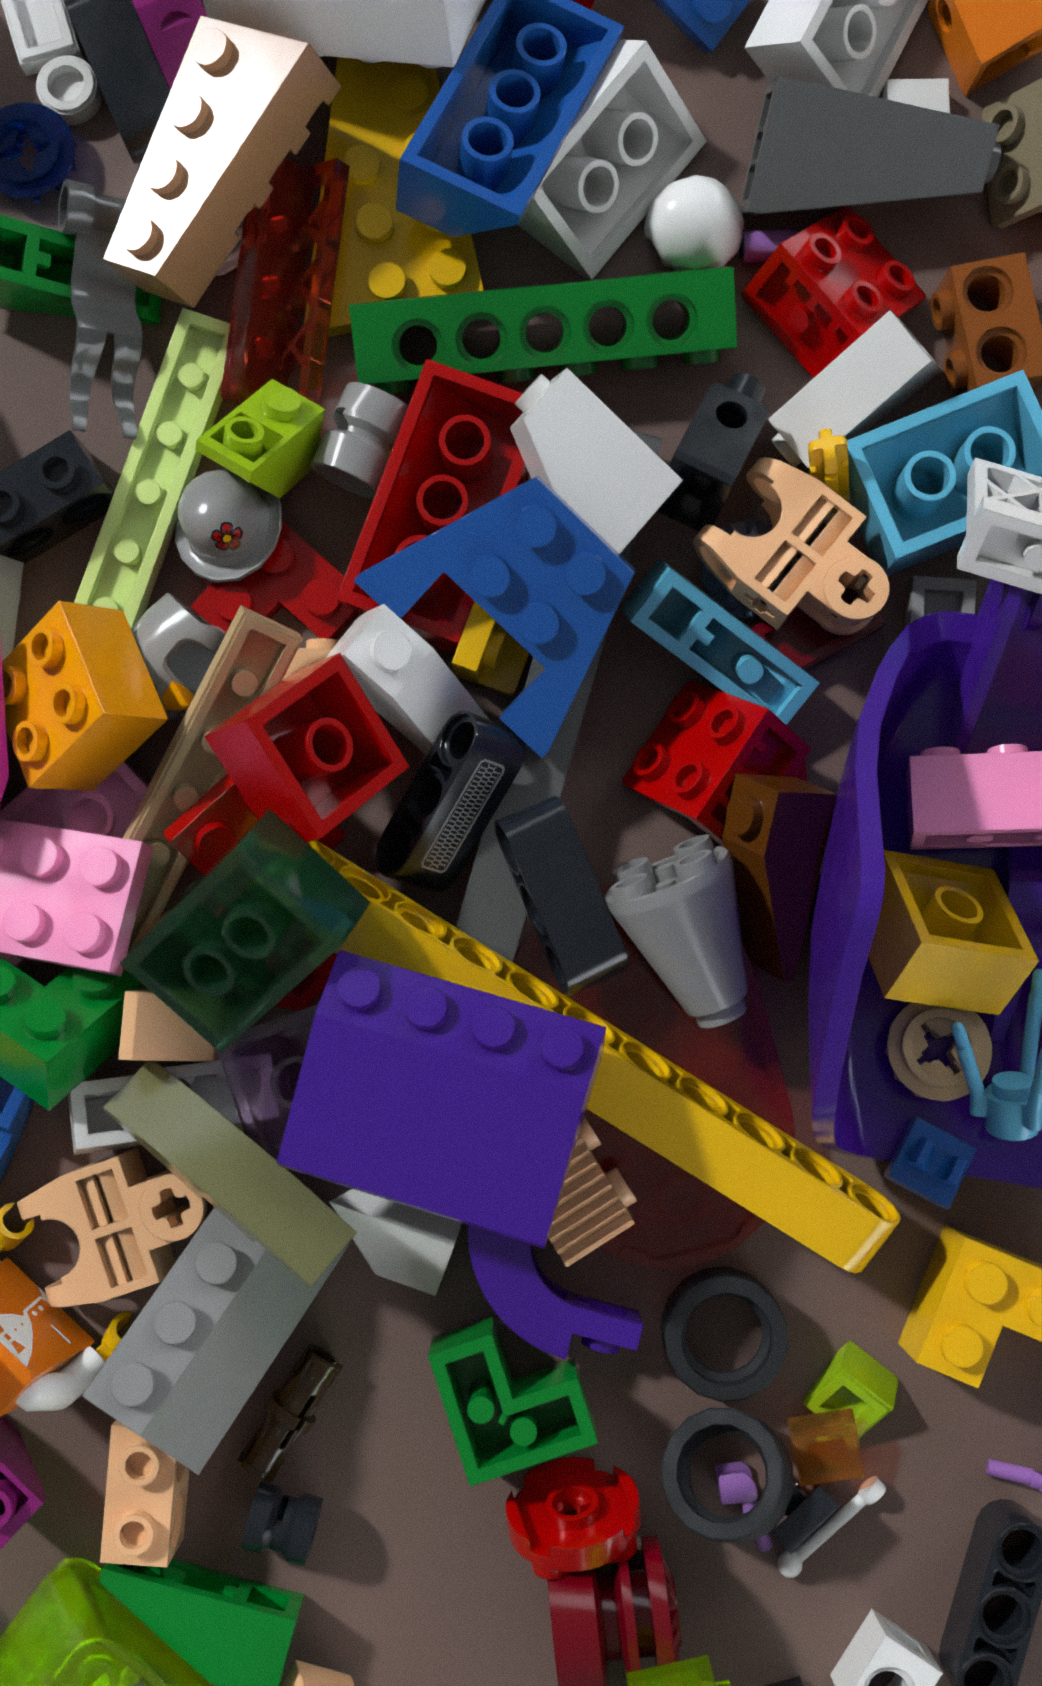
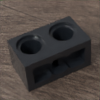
M71 430L0 472V555L26 564L107 514L114 490L92 454Z

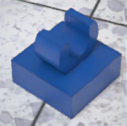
M919 1117L911 1118L883 1177L942 1209H949L977 1148Z

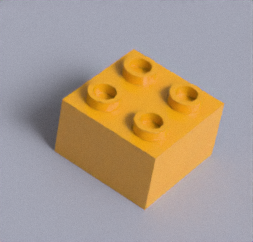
M58 601L2 661L6 729L28 788L94 791L168 720L122 610Z

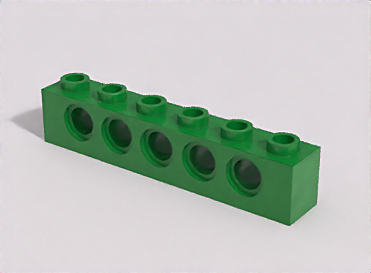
M714 267L361 302L349 305L358 382L373 384L374 387L389 394L411 391L410 380L419 379L425 361H412L405 356L401 349V336L403 332L409 327L417 325L428 328L437 340V350L429 360L471 375L497 371V379L501 383L535 379L534 368L559 365V373L568 368L575 376L597 373L596 361L621 359V370L655 368L659 366L658 355L683 353V364L716 362L721 360L720 349L737 348L734 267ZM673 300L679 304L683 311V325L675 335L661 338L653 328V314L660 304ZM613 307L618 311L622 319L621 332L610 343H597L593 340L589 331L590 319L600 308ZM540 313L553 314L559 321L561 328L557 343L546 350L533 348L529 345L526 338V327L529 321ZM478 319L492 322L499 332L497 347L492 353L485 356H476L470 353L465 348L462 340L463 332L467 325Z

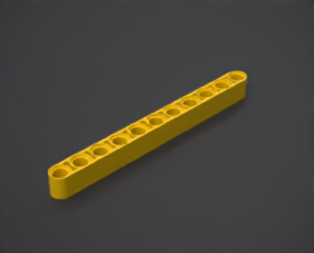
M314 840L278 850L277 848L275 849L253 890L255 897L269 910L336 952L339 950L606 1027L604 1050L586 1109L833 1264L848 1272H862L899 1224L901 1217L896 1207L883 1194L321 842Z

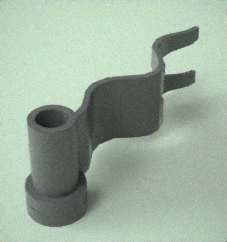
M65 179L59 197L58 228L60 233L75 236V251L71 275V304L77 320V335L69 379V405L72 430L86 431L90 390L106 336L110 334L113 336L111 388L114 408L121 425L123 438L136 440L137 426L133 395L143 339L141 322L136 314V285L103 259L127 199L96 193L94 186L91 184Z

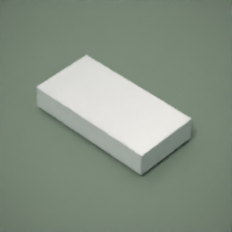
M1 0L18 61L26 76L39 73L48 61L58 56L71 55L84 60L75 27L63 0Z

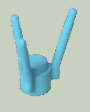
M1036 969L1032 974L1019 1072H1000L993 1076L992 1084L984 1089L965 1026L961 1022H955L951 1027L956 1050L970 1092V1114L976 1117H985L986 1131L992 1136L1003 1140L1023 1141L1031 1139L1042 1129V1048L1040 1049L1036 1065L1042 1019V969Z

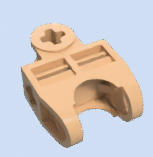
M767 457L758 459L747 472L746 478L752 489L764 499L761 506L764 507L770 516L772 530L761 536L749 537L741 535L736 531L729 535L716 526L704 525L693 539V545L698 556L732 596L776 630L782 626L794 609L798 607L818 622L825 630L833 634L851 635L859 632L882 609L889 595V581L883 568L849 543L867 516L817 478L777 459ZM832 508L838 511L835 515L830 512ZM823 523H825L826 527L822 530V532L818 535L814 542L810 546H808L807 542L811 539V537L815 534L819 527ZM798 554L802 556L800 559L796 558ZM789 567L791 569L790 572L773 592L770 591V588L786 568ZM863 574L868 576L867 580L862 577ZM848 587L855 590L858 594L851 605L844 602L841 598Z
M138 1147L68 1172L17 1202L22 1220L40 1215L42 1221H61L74 1231L79 1241L80 1253L75 1267L67 1275L61 1277V1280L45 1287L51 1307H68L104 1302L161 1282L176 1263L170 1243L185 1239L201 1227L214 1208L204 1197L200 1199L170 1170L147 1177ZM173 1196L176 1198L186 1196L190 1202V1208L186 1206L176 1208Z

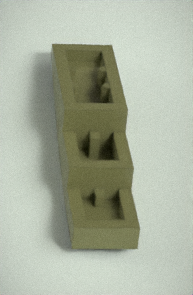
M147 1061L103 1106V1110L192 1192L200 1199L204 1197L253 1243L257 1241L306 1287H311L357 1234L348 1223L286 1168L278 1166L277 1161L157 1062Z

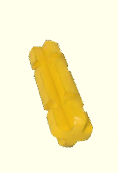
M831 429L820 430L818 432L819 439L808 444L810 475L820 480L850 503L848 441L844 435L833 436ZM832 508L830 512L835 515L838 511Z

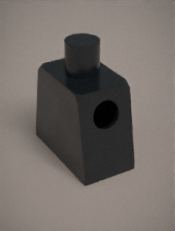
M736 373L732 376L728 386L721 383H712L669 465L683 481L659 507L658 512L698 532L704 525H715L770 413L768 407L761 403L766 394V387L758 378L747 373Z

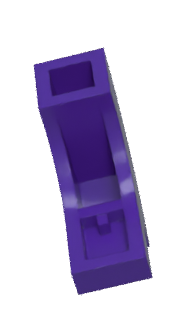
M468 1225V1247L472 1266L481 1290L496 1314L519 1337L534 1347L565 1360L572 1334L582 1336L581 1343L584 1346L602 1353L618 1354L620 1347L637 1351L643 1328L639 1310L568 1291L551 1280L542 1270L535 1258L531 1244Z

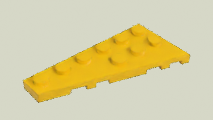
M337 57L335 78L342 87L332 100L303 327V335L306 342L351 333L349 305L352 303L483 290L472 234L451 237L396 210L399 161L440 91L436 68H425L419 64L387 61L366 63L359 59Z

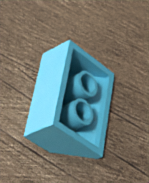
M1024 370L847 440L849 488L852 505L867 516L858 530L871 559L883 568L887 576L962 546L966 537L967 477L975 457L1042 477V409Z

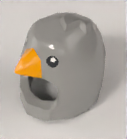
M167 592L146 610L131 631L168 720H175L185 715L226 632L217 626L209 625L183 602Z

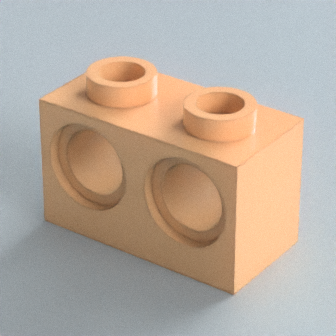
M117 1420L111 1425L100 1563L168 1567L184 1539L189 1469Z

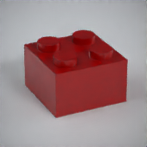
M340 653L298 669L204 736L277 850L321 839L409 768L408 763Z

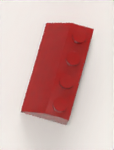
M426 359L336 597L337 602L360 614L380 606L353 581L361 572L527 481L529 472L510 430V427L523 413L515 405L523 393ZM443 573L402 620L430 646L455 655L474 600L446 573Z

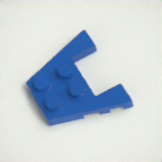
M537 475L366 569L353 581L378 605L385 604L400 619L407 614L443 573H446L545 668L499 717L536 754L543 758L552 746L634 575L635 568Z

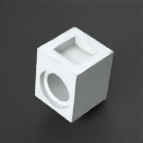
M872 1608L830 1674L835 1686H868L871 1679L883 1671L895 1672L892 1681L886 1686H935L943 1673L927 1645Z

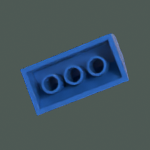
M493 0L400 158L396 210L451 237L518 225L620 41L625 26L572 0Z

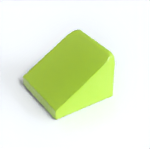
M849 1340L838 1350L805 1394L802 1404L853 1444L894 1409L898 1379L886 1367Z

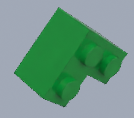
M0 956V1077L50 1111L119 1050L125 991L141 990V981L124 969L121 976L68 967L44 987Z
M493 1316L432 1337L428 1358L470 1487L598 1444L595 1419L575 1358L513 1378Z

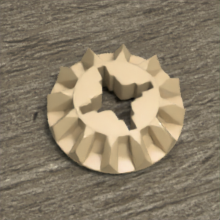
M913 1002L905 1006L888 1026L889 1034L884 1052L889 1058L894 1071V1079L902 1082L916 1097L944 1102L969 1094L970 1092L956 1050L955 1040L952 1042L953 1046L946 1051L947 1058L950 1061L949 1066L945 1067L940 1060H934L929 1063L926 1061L919 1065L917 1059L923 1056L921 1052L928 1047L927 1040L924 1037L927 1032L935 1039L944 1036L949 1037L953 1035L951 1030L953 1023L961 1022L965 1026L983 1081L991 1065L992 1042L986 1025L976 1012Z

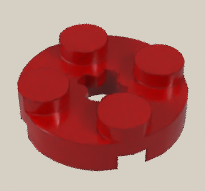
M568 1457L549 1461L523 1476L524 1488L516 1494L515 1498L511 1490L506 1500V1517L510 1541L520 1556L531 1562L534 1574L542 1579L557 1580L566 1576L569 1572L590 1570L608 1563L625 1562L637 1550L636 1536L641 1526L638 1490L633 1479L624 1470L614 1465L613 1475L605 1471L595 1470L594 1459ZM576 1510L578 1514L565 1515L564 1512Z

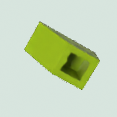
M271 379L196 440L195 450L248 482L281 498L313 470L310 462L320 442L325 409L298 394L295 390Z

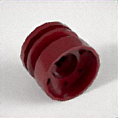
M657 1535L640 1538L643 1565L641 1570L629 1571L627 1560L621 1563H612V1573L598 1574L597 1568L585 1571L569 1572L566 1576L557 1580H547L558 1686H607L608 1662L622 1660L629 1686H642L640 1658L654 1657L658 1686H677L676 1669L679 1649L682 1646L678 1605L673 1575L670 1573L662 1555Z

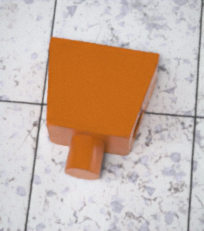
M930 0L928 4L930 20L965 97L1042 51V0Z

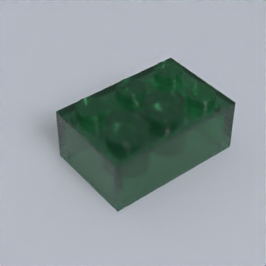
M269 808L155 922L120 964L217 1051L222 1053L343 945L371 902Z

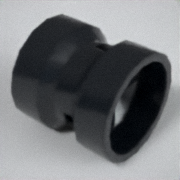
M261 1481L249 1513L241 1549L258 1554L271 1549L281 1552L285 1561L305 1566L324 1498L307 1493L302 1494L298 1498L284 1495L280 1486ZM278 1520L282 1521L281 1525L277 1524Z

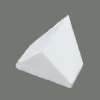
M351 1189L329 1201L335 1212L357 1232L352 1239L376 1275L436 1296L462 1224L461 1222L355 1189Z

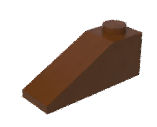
M736 773L730 801L726 810L722 842L723 847L729 851L734 866L744 959L784 982L794 981L829 836L837 794L792 776Z

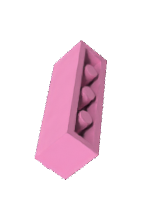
M1002 744L989 748L987 753L960 754L958 748L941 746L925 749L920 753V756L909 757L906 772L909 850L1042 846V751H1028V747L1022 744Z

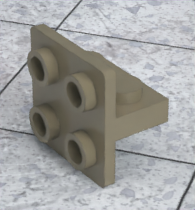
M1042 78L985 107L981 113L982 121L1000 125L995 142L1001 145L1000 161L993 179L990 183H987L990 222L992 226L1000 229L1042 212Z

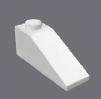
M385 604L360 614L325 657L326 659L340 653L375 711L426 755H428L446 722L458 711L467 710L489 719L435 649Z

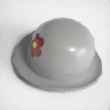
M221 469L204 472L186 486L178 503L175 543L182 561L197 576L216 583L242 580L260 569L275 550L282 529V505L278 497L231 471Z

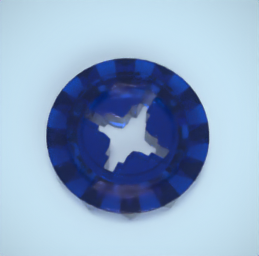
M32 102L14 103L0 109V192L13 202L18 198H30L40 203L43 194L53 189L61 191L63 180L68 172L76 171L74 148L77 145L67 123L57 112L47 106ZM25 134L36 150L40 151L34 155V165H32L31 171H28L20 159L16 158L23 154L22 145L25 144L23 138Z

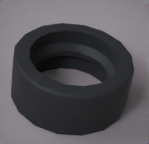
M730 1267L705 1268L683 1279L668 1297L661 1318L662 1341L667 1358L678 1379L697 1395L719 1402L745 1400L766 1389L782 1370L789 1347L787 1321L770 1291L749 1273ZM731 1295L743 1299L754 1308L761 1321L762 1339L758 1352L749 1363L733 1371L719 1372L704 1367L692 1356L687 1346L685 1329L689 1316L700 1302L712 1296Z
M708 1408L688 1417L671 1435L662 1457V1487L671 1511L688 1530L710 1541L745 1544L767 1535L785 1516L793 1494V1465L783 1441L765 1422L735 1408ZM720 1434H736L748 1440L759 1451L765 1465L766 1485L760 1500L749 1512L737 1517H720L707 1511L696 1499L690 1483V1466L696 1451L706 1440Z

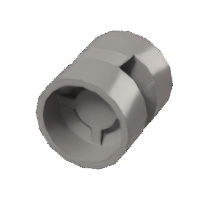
M349 382L332 415L338 428L337 430H327L323 434L310 462L311 468L333 485L358 497L373 501L408 405L395 396L374 386L360 382Z

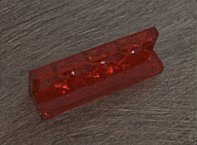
M284 158L268 182L274 188L261 209L255 207L244 218L220 396L237 405L243 403L271 379L287 387L288 377L299 363L301 365L297 393L317 405L320 403L350 169L349 165L338 158L303 168ZM325 185L323 199L313 213L310 214L313 188ZM316 242L315 260L303 275L304 257ZM308 302L307 321L299 332L295 334L296 317Z

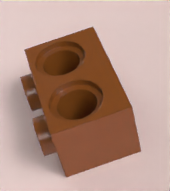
M1025 252L950 266L931 297L932 321L936 330H943L948 351L944 357V375L949 389L956 390L958 396L1024 370L1035 393L1042 385V326ZM968 295L982 297L989 304L991 311L976 309L970 303ZM981 354H990L998 358L1003 365L1004 372H995L987 368L982 361Z

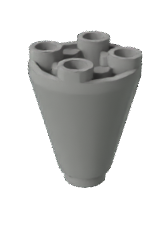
M704 834L679 843L673 848L675 855L651 864L648 857H641L620 865L612 871L616 883L609 888L604 895V899L610 912L688 1016L695 1017L700 1028H714L732 1022L746 1012L747 1005L744 997L747 994L748 988L733 861L726 848L714 846L710 835Z

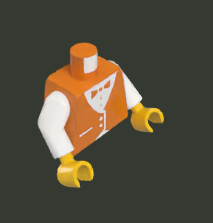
M13 1202L5 1204L0 1208V1253L16 1248L34 1228V1218H32L19 1233H12L6 1229L3 1217L15 1204ZM8 1257L2 1262L0 1261V1417L18 1407L27 1412L58 1411L67 1408L86 1391L122 1340L117 1332L128 1322L133 1313L131 1311H123L117 1314L105 1331L101 1345L94 1350L91 1345L95 1340L60 1307H51L47 1294Z

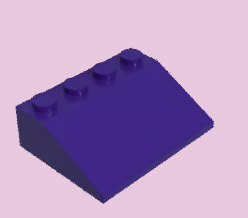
M339 950L314 1016L277 1164L290 1170L545 1249L602 1058L606 1027Z

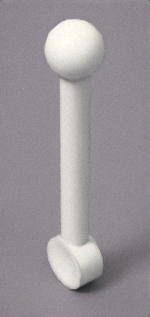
M877 1476L868 1478L860 1486L858 1494L791 1554L787 1550L782 1552L777 1559V1569L787 1578L798 1576L802 1571V1562L864 1506L877 1502L884 1495L886 1486Z

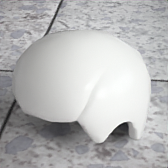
M693 175L671 182L649 203L644 234L646 238L652 241L662 264L666 267H673L676 271L723 267L739 250L743 239L744 220L735 196L724 184L715 178Z

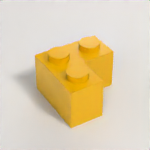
M944 1224L898 1344L916 1363L979 1389L1003 1326L1042 1342V1264Z

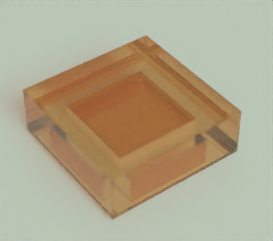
M852 1408L788 1418L800 1486L865 1477Z

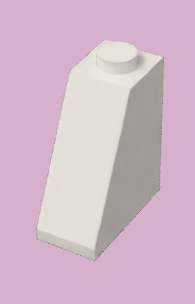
M889 310L768 419L779 432L771 440L778 451L793 467L796 468L803 462L809 468L808 444L819 439L818 432L820 430L831 429L833 436L844 435L847 440L862 435L943 370L907 326Z
M568 368L551 381L541 374L515 403L523 413L510 427V430L531 479L539 475L619 554L683 481Z

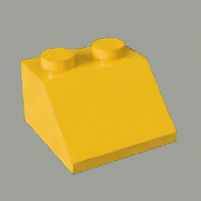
M884 850V895L876 932L868 955L883 997L902 1002L1000 1015L1039 960L994 869Z

